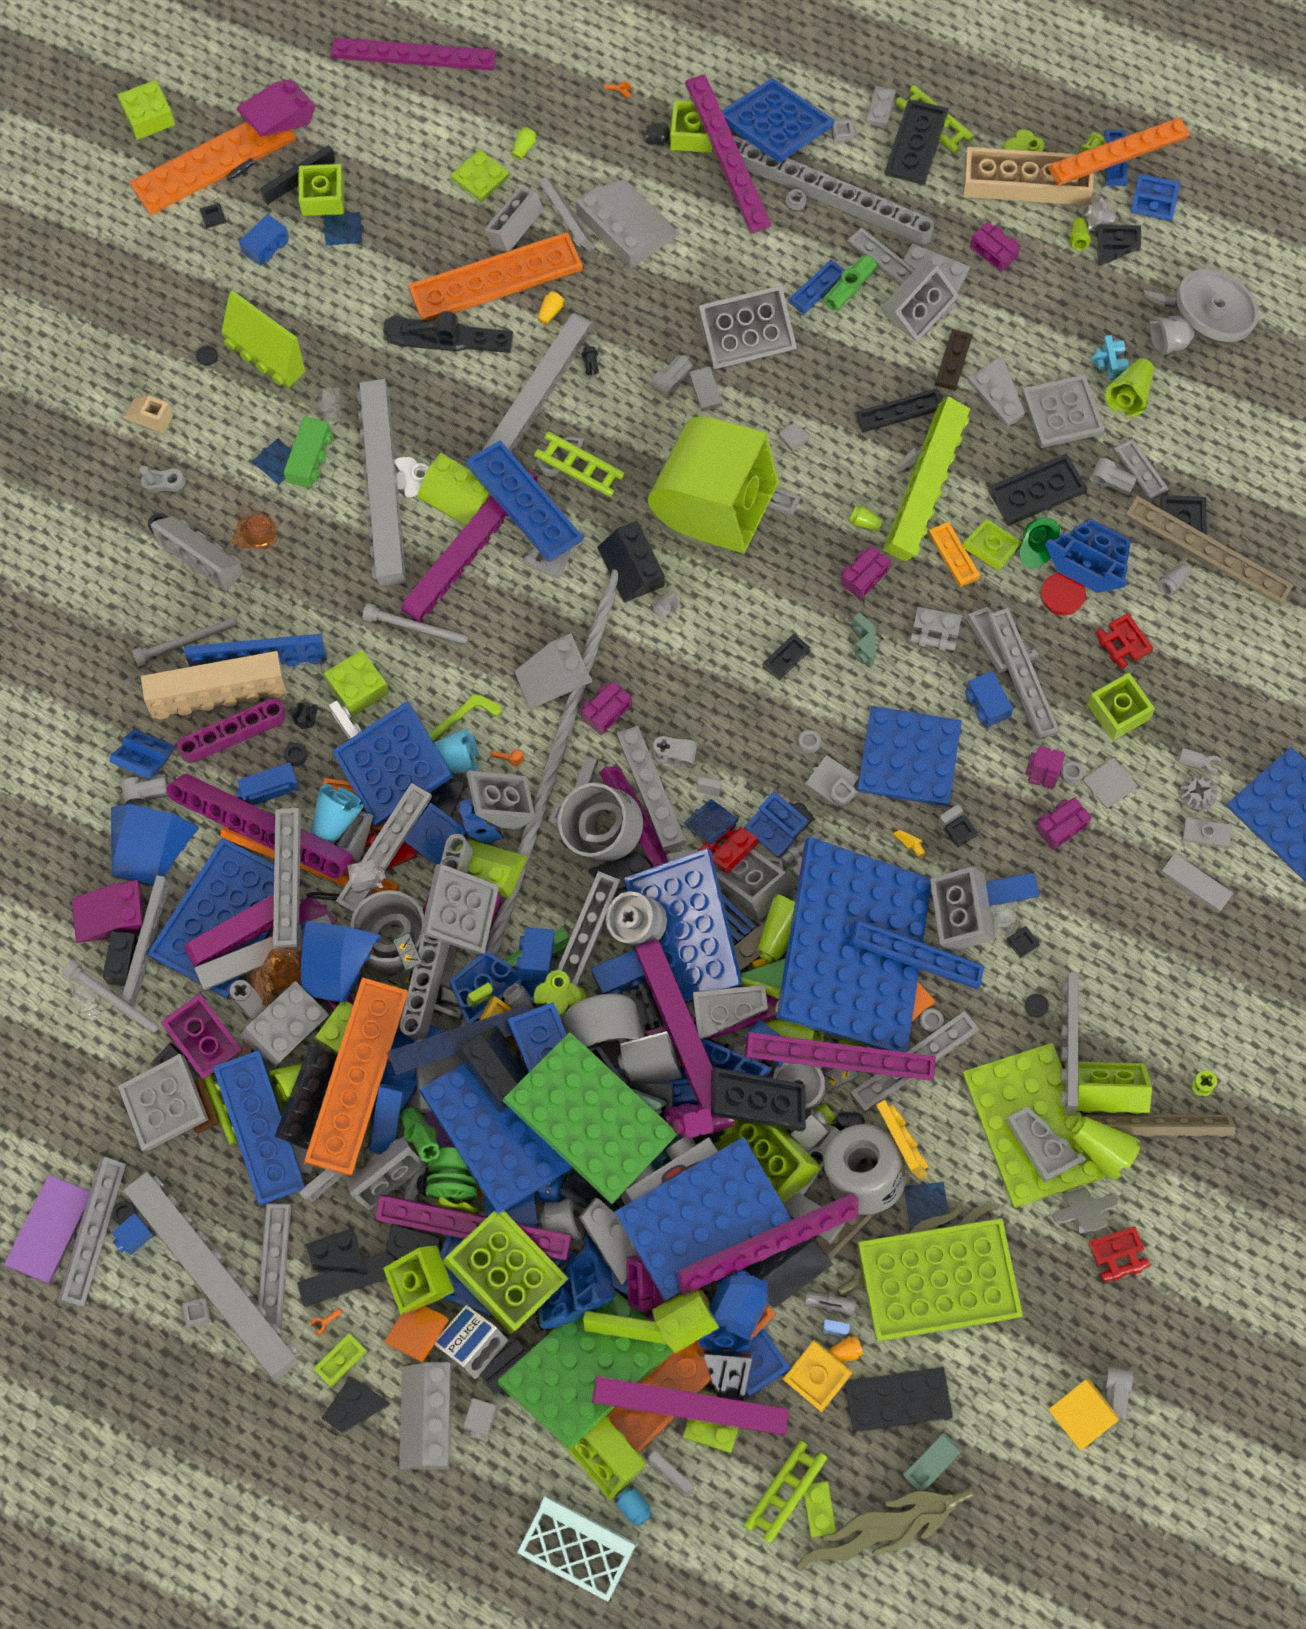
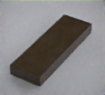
M952 329L935 386L956 391L973 334Z

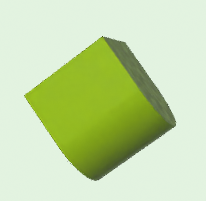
M694 417L689 419L685 423L648 496V504L652 512L663 523L679 533L702 542L745 554L779 484L767 433L711 417Z

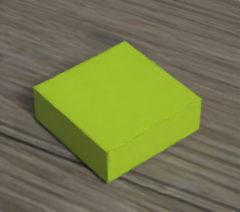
M489 982L468 994L466 1002L470 1008L491 997L493 988Z

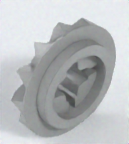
M1193 774L1182 783L1180 796L1188 807L1195 810H1204L1215 803L1218 796L1217 787L1213 784L1212 779L1206 778L1204 774L1201 776ZM1196 785L1200 790H1206L1203 792L1202 798L1198 793H1192L1196 790Z

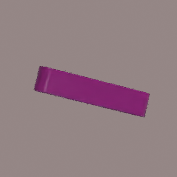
M270 699L189 734L178 742L180 755L187 763H194L279 726L286 718L283 705L277 699ZM274 710L279 711L276 715H269ZM251 720H258L257 723L253 725L248 724ZM230 729H237L233 734L227 733ZM216 738L214 742L206 743L208 739ZM194 747L192 752H185L186 749Z
M274 894L187 943L184 950L193 966L197 967L225 956L273 929Z

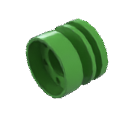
M439 1148L441 1153L438 1158L428 1162V1169L436 1174L427 1177L429 1185L426 1187V1195L437 1200L443 1197L449 1202L475 1200L478 1193L475 1188L478 1184L471 1177L472 1174L456 1149Z

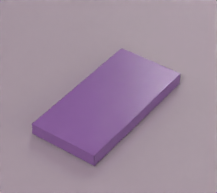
M48 1175L4 1265L50 1284L82 1220L90 1191Z

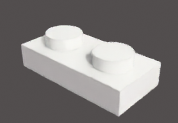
M337 701L329 705L331 714L348 739L361 732L358 724L355 723L353 725L349 720L351 715L345 706L341 707Z

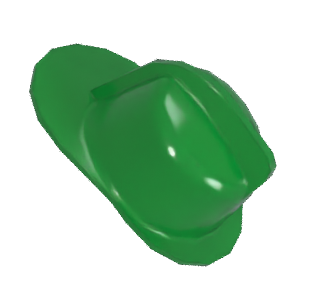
M1044 517L1031 521L1025 527L1019 553L1021 561L1028 568L1036 569L1046 564L1051 556L1045 544L1050 539L1054 541L1059 538L1060 527L1055 520Z

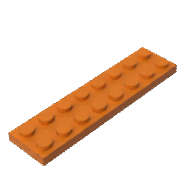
M246 121L131 180L129 183L149 215H152L228 176L231 171L249 158H252L255 162L296 141V136L290 129L261 137Z
M566 232L408 284V289L421 320L432 321L438 318L441 312L456 313L582 271L583 265L569 233Z
M362 977L304 1160L305 1164L352 1177L377 1097L378 1088L388 1061L386 1052L392 1048L408 990Z
M766 1306L750 1341L776 1315L768 1306ZM699 1340L679 1352H673L640 1384L699 1394L711 1381L703 1355V1350L706 1349L701 1348ZM615 1407L607 1414L612 1425L625 1435L630 1446L639 1453L675 1418Z

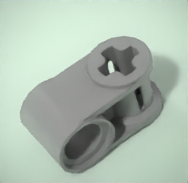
M660 736L653 743L652 756L660 763L676 765L678 767L685 765L687 768H692L695 763L697 743L688 739ZM661 747L666 748L665 752L660 751Z
M244 980L235 981L230 987V995L234 1002L252 1020L270 1005L261 994ZM240 990L243 991V992L245 991V992H246V995H245V996H242L241 994L239 995V994H238V991H240Z

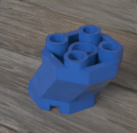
M737 1271L734 1275H730L717 1282V1292L709 1309L719 1328L699 1339L700 1347L706 1350H729V1352L738 1353L750 1348V1338L768 1304V1282L750 1276L746 1271Z

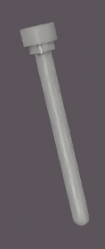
M367 603L363 611L362 619L364 621L381 620L465 644L468 642V637L464 634L382 612L374 604Z
M230 618L149 649H141L140 647L133 649L132 653L137 666L140 667L147 664L146 662L156 655L235 627L237 620Z
M72 959L65 965L62 975L75 981L79 980L149 1031L156 1032L158 1030V1025L84 973V969L79 962Z

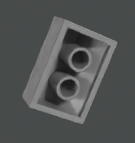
M922 262L881 309L893 325L918 342L959 295L937 265Z
M403 1136L401 1139L393 1141L390 1147L382 1154L374 1156L363 1169L355 1171L352 1177L346 1181L352 1197L370 1211L379 1203L381 1194L390 1195L427 1164L420 1159L413 1144L406 1141Z

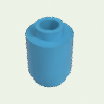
M627 1487L617 1496L619 1501L616 1505L631 1524L634 1523L639 1527L653 1515L650 1511L651 1506L636 1488L631 1490Z

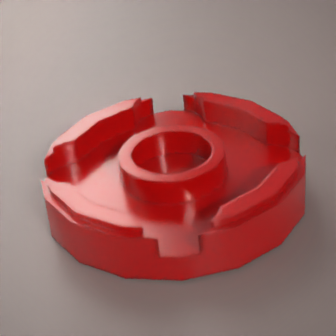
M1055 573L1045 580L1040 595L1042 603L1050 609L1049 611L1065 616L1072 615L1083 606L1086 590L1085 586L1061 573Z

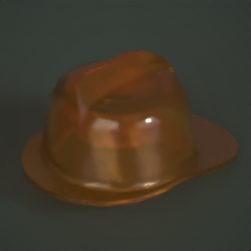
M264 514L240 517L231 543L242 548H270L276 544L277 522Z

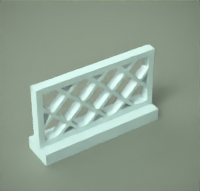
M545 1496L517 1553L609 1602L637 1543L559 1501ZM543 1513L553 1518L556 1529L542 1533L539 1521ZM558 1521L565 1524V1526L559 1527ZM537 1527L538 1535L532 1536ZM570 1527L576 1531L578 1541L565 1545L560 1530ZM557 1531L561 1547L547 1551L543 1536ZM580 1533L588 1538L582 1539ZM540 1537L544 1550L543 1553L533 1555L525 1550L530 1540ZM593 1539L598 1542L601 1553L587 1557L583 1542ZM580 1544L584 1559L570 1563L566 1548ZM603 1545L610 1548L611 1550L604 1552ZM562 1549L566 1565L555 1567L551 1564L549 1553ZM617 1552L623 1555L624 1559L621 1565L610 1569L606 1554ZM545 1555L547 1562L539 1557ZM602 1556L607 1571L593 1575L588 1560ZM585 1562L589 1577L579 1580L574 1577L571 1566ZM568 1567L569 1574L561 1569ZM617 1571L613 1579L611 1572ZM608 1574L611 1585L605 1594L596 1588L594 1578ZM591 1580L592 1586L584 1581Z

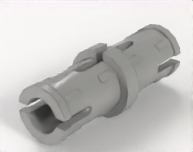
M808 1290L805 1306L827 1309V1312L830 1313L833 1310L854 1315L857 1299L835 1296V1293L831 1292L829 1295Z

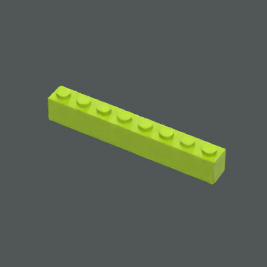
M949 396L938 404L883 551L905 562L912 557L915 558L921 549L919 543L928 531L926 525L935 512L933 506L941 496V485L949 475L947 469L955 459V448L963 438L961 432L969 422L968 414L970 408Z

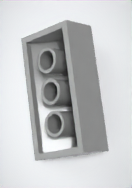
M171 516L154 521L151 524L158 545L225 592L243 574L241 561L237 557L227 555L220 545L210 543L204 534L191 530L184 520H177Z
M425 1362L402 1367L399 1469H450L453 1368L450 1362Z

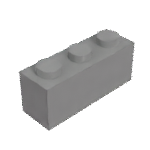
M519 186L484 229L492 249L503 252L510 251L544 210L535 190Z

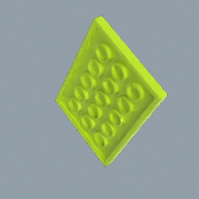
M1053 1043L962 1072L1013 1209L1105 1179L1106 1177L1101 1169L1071 1137V1125L1077 1118L1081 1119L1082 1116L1080 1111L1077 1110L1075 1115H1065V1106L1060 1104L1061 1092L1065 1091V1083H1061V1070L1063 1068ZM1028 1107L1050 1126L1052 1132L1060 1139L1064 1138L1069 1143L1068 1146L1077 1154L1081 1153L1086 1160L1044 1183L1005 1120L1009 1116Z
M1002 1218L857 1243L876 1342L1023 1317Z

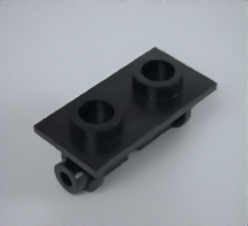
M643 983L637 986L638 989L631 990L630 993L632 1000L637 1006L643 1034L646 1035L647 1031L663 1027L664 1025L650 987Z

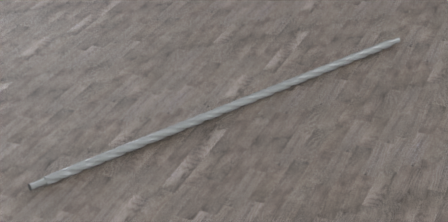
M612 570L585 644L582 658L588 672L593 666L599 641L603 636L608 621L609 610L616 596L617 570ZM586 685L569 693L563 717L559 723L553 747L548 756L542 780L533 802L535 818L525 826L521 844L517 851L518 854L527 856V861L530 858L537 830L541 825L546 810L547 798L551 794L558 766L563 758L568 735L572 730L578 712V705L583 697ZM526 863L511 898L502 897V902L490 932L485 951L496 957L504 938V930L515 904V896L520 889L525 874ZM464 1015L459 1027L467 1025ZM426 1162L427 1165L409 1179L403 1196L404 1199L418 1200L417 1179L420 1175L425 1174L428 1162ZM395 1224V1225H394V1226H398V1227H402V1228L408 1229V1226H403V1225H398V1224Z

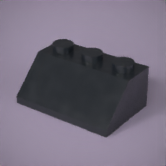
M638 521L617 528L597 547L610 576L612 570H617L618 583L616 588L624 603L665 587V575Z
M496 1025L461 1047L457 1055L497 1111L501 1113L508 1108L503 1102L504 1097L528 1074V1071L521 1058Z
M812 1237L807 1241L789 1247L787 1250L780 1251L764 1260L751 1264L742 1270L748 1272L750 1276L768 1282V1303L775 1309L834 1264L815 1237Z

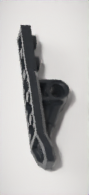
M448 311L441 312L435 321H422L393 315L385 319L383 334L391 344L455 352L472 349L511 353L514 336L513 331L467 327L458 322L456 314Z

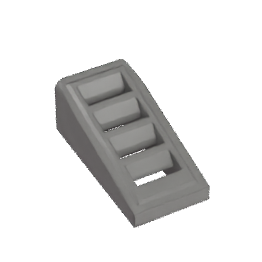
M365 812L358 814L337 844L338 847L350 852L356 862L360 861L373 819V815Z

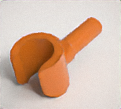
M623 81L619 85L604 84V89L620 91L625 98L631 97L628 90H634L627 81Z
M514 749L511 755L495 751L491 752V757L508 760L509 763L515 766H519L525 758L518 749Z
M338 1308L323 1319L315 1318L312 1320L311 1327L316 1323H322V1328L316 1332V1335L323 1334L326 1331V1325L343 1313L341 1308Z

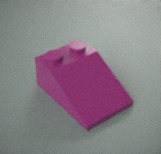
M287 79L268 86L237 106L236 110L262 137L307 126L311 122L316 105L292 79Z
M137 880L111 884L72 899L76 943L108 939L111 932L140 934L145 912L143 892Z
M200 993L161 1021L163 1027L203 1080L214 1072V1066L228 1062L242 1052L240 1046Z

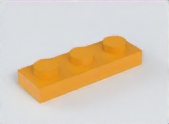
M949 521L929 530L928 535L959 588L980 579L978 570L966 550L962 548V543Z

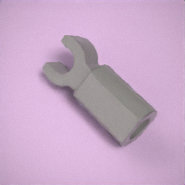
M1183 747L1178 763L1196 769L1202 768L1208 774L1216 775L1218 769L1211 767L1210 763L1219 764L1221 758L1218 756L1206 757L1203 753Z

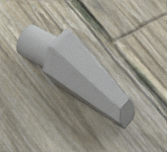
M1143 290L1145 298L1163 308L1165 305L1175 306L1176 297L1166 296L1165 293Z
M911 449L897 464V471L900 472L915 464L921 450Z

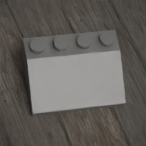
M626 179L592 189L576 201L577 216L630 270L679 235Z
M782 285L696 307L700 329L714 369L797 349Z

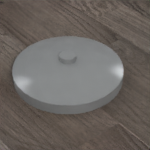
M1211 269L1195 270L1185 276L1177 289L1176 301L1182 316L1195 330L1209 338L1223 342L1240 341L1246 338L1257 325L1259 310L1254 297L1241 282L1226 273Z

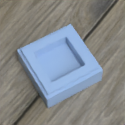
M825 1319L823 1332L824 1334L846 1338L849 1333L850 1324Z

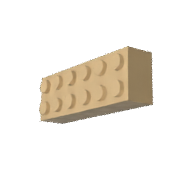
M967 147L963 197L1086 205L1090 204L1093 194L1094 173L1058 186L1048 167L1054 162L1076 154Z
M277 651L141 676L144 701L152 718L166 719L169 715L173 714L188 715L192 711L200 709L202 711H211L215 707L222 705L232 707L237 705L238 702L244 701L254 703L259 701L260 698L265 697L276 699L281 697L282 694H287L284 670Z

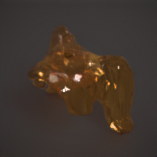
M293 948L272 949L268 953L262 967L252 972L251 981L262 999V1005L268 1006L273 1002L272 990L287 989L295 981L302 987L301 961L298 953Z

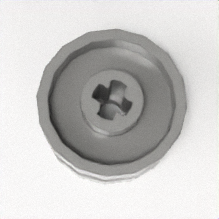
M629 891L618 895L612 900L607 909L606 923L612 937L622 943L638 946L654 939L660 940L666 929L667 917L666 911L659 901L650 896Z
M783 1063L780 1067H777L772 1077L773 1079L805 1084L806 1113L811 1108L814 1110L823 1103L826 1095L825 1079L819 1067Z

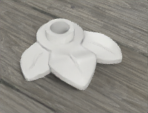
M411 457L395 459V464L399 470L397 472L398 489H404L406 498L417 496L424 477L419 478L417 474L423 472L426 475L429 466L422 463L418 464Z

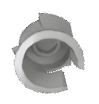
M1155 316L1156 321H1149L1151 341L1160 356L1185 349L1189 346L1195 335L1193 327L1181 316H1168V318Z
M569 1198L559 1202H545L540 1220L537 1222L541 1228L570 1233L574 1240L582 1241L586 1237V1228L581 1219L573 1217L572 1206L576 1204Z

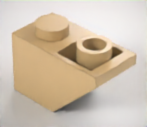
M149 395L133 399L124 415V419L163 434L173 417L168 402Z

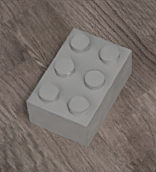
M969 867L930 879L941 946L953 952L995 940L983 872L975 867Z
M295 981L245 1027L240 1037L255 1052L261 1051L263 1060L274 1070L324 1023L329 1014Z

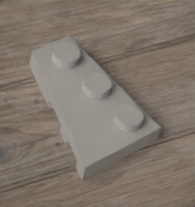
M911 244L903 260L915 270L922 262L937 265L957 294L970 271V266L915 244Z
M1003 356L968 377L967 381L1006 427L1024 417V409Z
M988 607L968 614L966 620L998 673H1002L1008 669L986 618L989 613L993 612ZM1024 644L1030 661L1036 659L1039 653L1034 649L1031 650Z
M765 985L693 992L696 1027L700 1040L759 1015L768 1009Z
M1028 1107L1009 1116L1005 1120L1044 1183L1086 1160L1081 1153L1077 1154L1068 1146L1069 1143L1064 1138L1060 1139L1052 1132L1050 1126Z
M594 1198L579 1218L603 1254V1258L613 1271L619 1285H622L627 1279L626 1258L638 1254L614 1212L598 1198Z

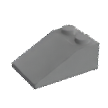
M571 633L550 642L514 671L530 709L593 682Z
M470 770L466 772L475 815L500 828L518 830L535 818L526 776Z
M754 849L728 874L715 866L718 882L742 907L759 920L768 914L775 895L779 894L787 897L794 891L786 872ZM760 865L764 868V873L770 874L774 879H766L762 871H760Z

